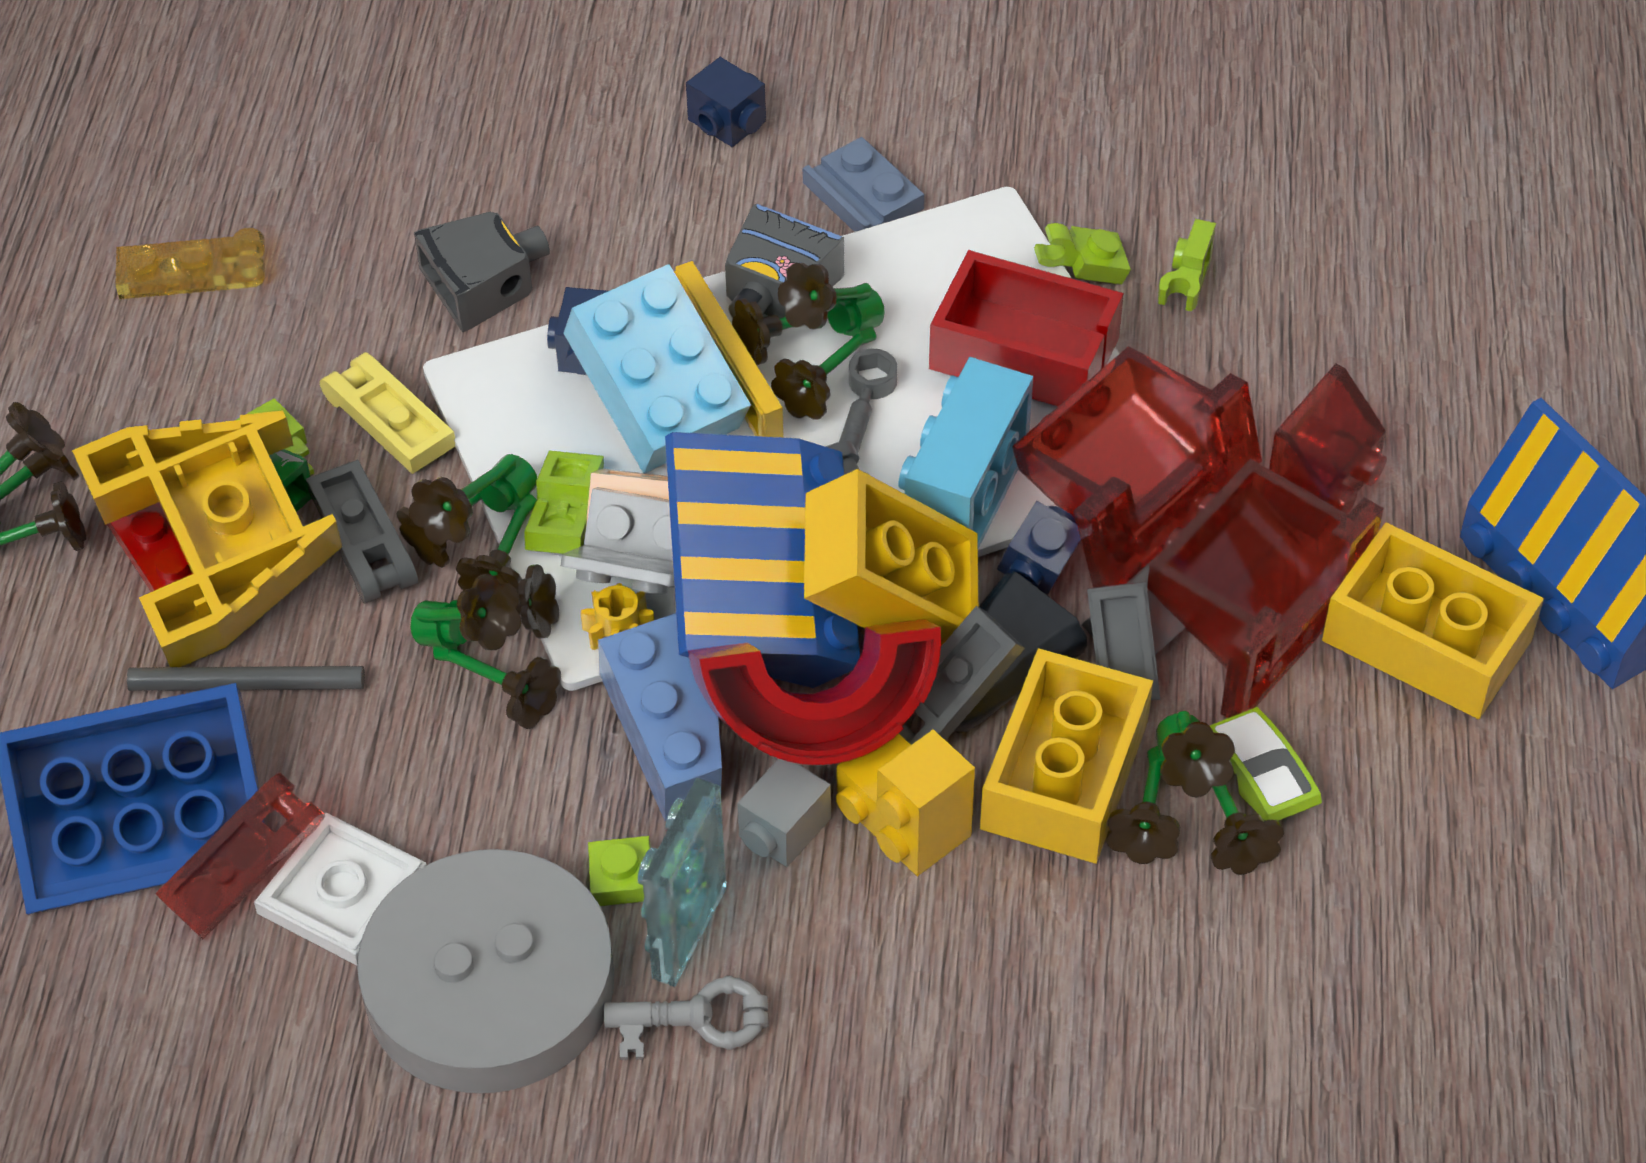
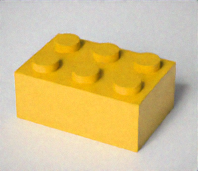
M856 469L806 493L804 599L863 628L925 619L941 627L942 646L976 606L979 607L978 533L869 474Z
M1385 522L1330 598L1322 641L1480 719L1531 643L1544 598Z
M1038 648L982 788L980 830L1097 864L1109 831V816L1111 812L1117 809L1148 723L1153 680Z

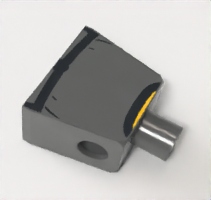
M491 211L414 232L419 269L462 333L529 296L532 291L529 263L550 254L546 236L538 225L513 235L500 215Z

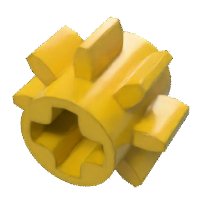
M621 583L606 587L600 592L595 590L591 592L593 608H586L580 612L582 630L588 632L590 648L592 650L599 649V639L654 621V611L647 609L646 593L640 591L635 594L633 590L622 586Z

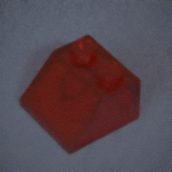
M1335 363L1275 431L1265 489L1267 494L1290 520L1319 536L1335 518L1342 521L1349 514L1356 501L1357 492L1364 484L1372 486L1377 481L1387 461V457L1382 455L1386 430L1346 368Z

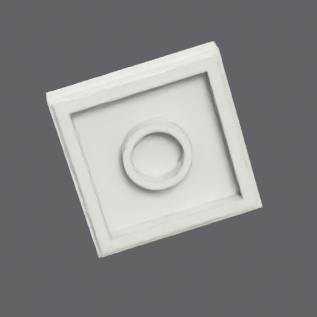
M325 813L254 901L257 914L358 966L361 939L373 912L395 886L427 864Z

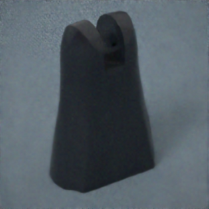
M1013 571L1011 574H1005L981 602L979 608L992 616L1025 649L954 730L956 733L967 732L977 727L1021 692L1038 648L1076 658L1084 653L1087 647V636L1081 628L1078 619L1017 572Z

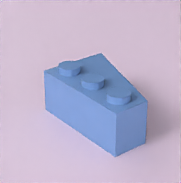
M676 613L599 639V675L664 821L720 802L722 762L718 716L704 699L695 681L689 657L679 655Z

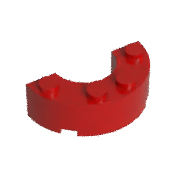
M925 619L865 627L864 650L854 670L835 687L815 694L790 693L780 688L767 674L761 651L748 642L688 650L695 681L704 699L715 714L742 739L758 750L788 762L806 765H827L865 756L888 743L904 729L902 726L912 716L919 704L925 702L936 677L941 651V627Z

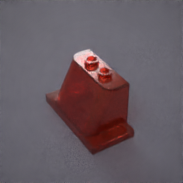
M1129 346L1090 380L1084 382L1076 392L1054 411L1047 414L1040 423L1012 446L1019 471L1057 507L1064 509L1075 518L1093 588L1126 584L1262 462L1247 381L1230 373L1211 390Z
M1250 459L1218 493L1212 491L1203 499L1197 509L1195 518L1185 528L1179 526L1171 532L1164 543L1162 552L1149 565L1147 588L1227 670L1220 711L1221 715L1230 718L1257 707L1323 633L1330 598L1379 532L1383 507L1363 497L1352 511L1346 514Z

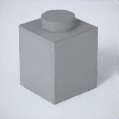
M778 759L737 803L739 837L755 854L761 857L770 856L788 867L831 819V784L797 763Z

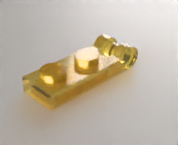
M243 228L237 231L233 237L116 247L115 286L119 299L258 286L265 280V263L261 258L265 253V237L257 229Z

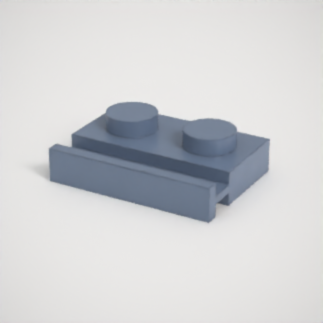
M863 137L822 157L821 164L812 168L810 165L802 168L803 183L854 232L913 215L924 209V193Z

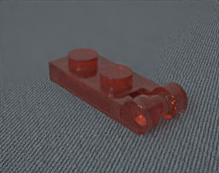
M282 773L271 777L155 893L202 940L300 841L311 835L325 817V813L312 801L305 804L293 793L295 785ZM274 810L287 820L275 833L262 822Z

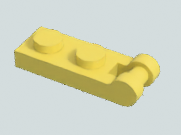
M367 352L351 360V367L341 374L334 371L320 380L321 390L327 400L334 407L338 408L340 406L412 474L455 447L454 431Z

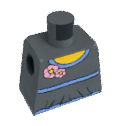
M755 203L725 263L726 296L732 301L728 307L731 317L733 318L736 315L734 309L736 300L743 298L749 302H756L760 306L762 314L768 316L777 315L779 318L785 317L786 308L779 302L777 293L780 284L787 280L788 268L796 262H802L808 266L812 264L823 265L829 274V284L833 287L844 276V237Z

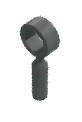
M869 348L859 351L849 361V386L860 397L851 404L839 442L844 440L851 441L857 453L859 452L872 413V407L869 403L870 399L884 398L891 394L897 386V362L890 353L881 349ZM879 368L887 374V377L867 380L859 374V371Z

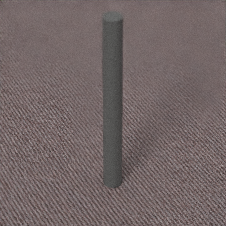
M364 666L129 667L127 687L129 691L205 690L236 683L239 690L364 689L365 671Z

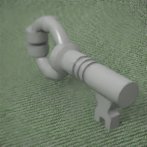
M725 976L706 984L690 1001H671V1003L663 1001V1003L655 1001V1003L605 1002L604 1026L605 1028H620L621 1035L624 1038V1041L620 1043V1060H628V1052H636V1060H644V1043L640 1041V1038L644 1033V1027H652V1025H656V1027H660V1025H664V1027L668 1025L691 1026L706 1042L717 1047L732 1050L751 1042L763 1028L769 1026L768 1013L765 1012L768 1011V997L761 995L751 983L741 978ZM734 992L743 996V1011H745L743 1013L744 1028L737 1032L726 1031L724 1033L715 1029L711 1024L713 1016L711 1001L721 993L732 994Z

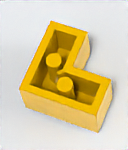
M934 729L912 745L898 734L879 749L865 756L842 762L837 766L836 802L841 812L849 821L854 824L861 822L876 837L881 850L890 860L896 863L901 861L918 877L971 837L975 767Z

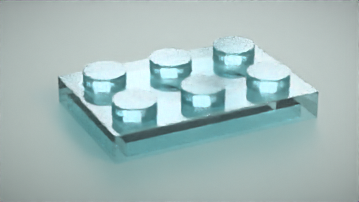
M696 778L685 799L677 798L674 801L667 816L664 839L658 849L651 847L646 852L638 872V883L643 885L644 892L641 917L646 919L648 933L645 940V951L650 953L652 979L673 987L679 981L726 891L720 786L700 778Z

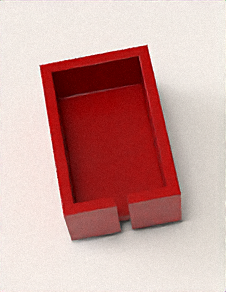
M968 250L930 324L929 369L959 377L968 358L973 357L1033 376L1032 399L1085 414L1100 381L1101 371L1104 372L1119 339L1124 293Z

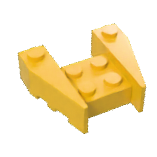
M283 410L240 415V420L203 424L201 419L179 422V427L149 430L147 425L126 427L72 450L105 525L160 502L192 571L190 576L139 597L170 667L185 666L226 648L342 548L337 522L333 514L302 526L269 455L293 445L287 418Z

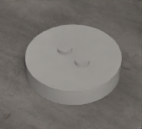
M488 849L463 852L434 861L418 869L395 886L378 905L365 928L358 953V980L368 1022L384 1051L401 1068L413 1076L443 1089L465 1093L509 1091L543 1080L562 1069L588 1046L604 1022V1003L611 1002L614 989V964L609 928L605 916L592 893L581 881L559 865L532 854L513 850Z

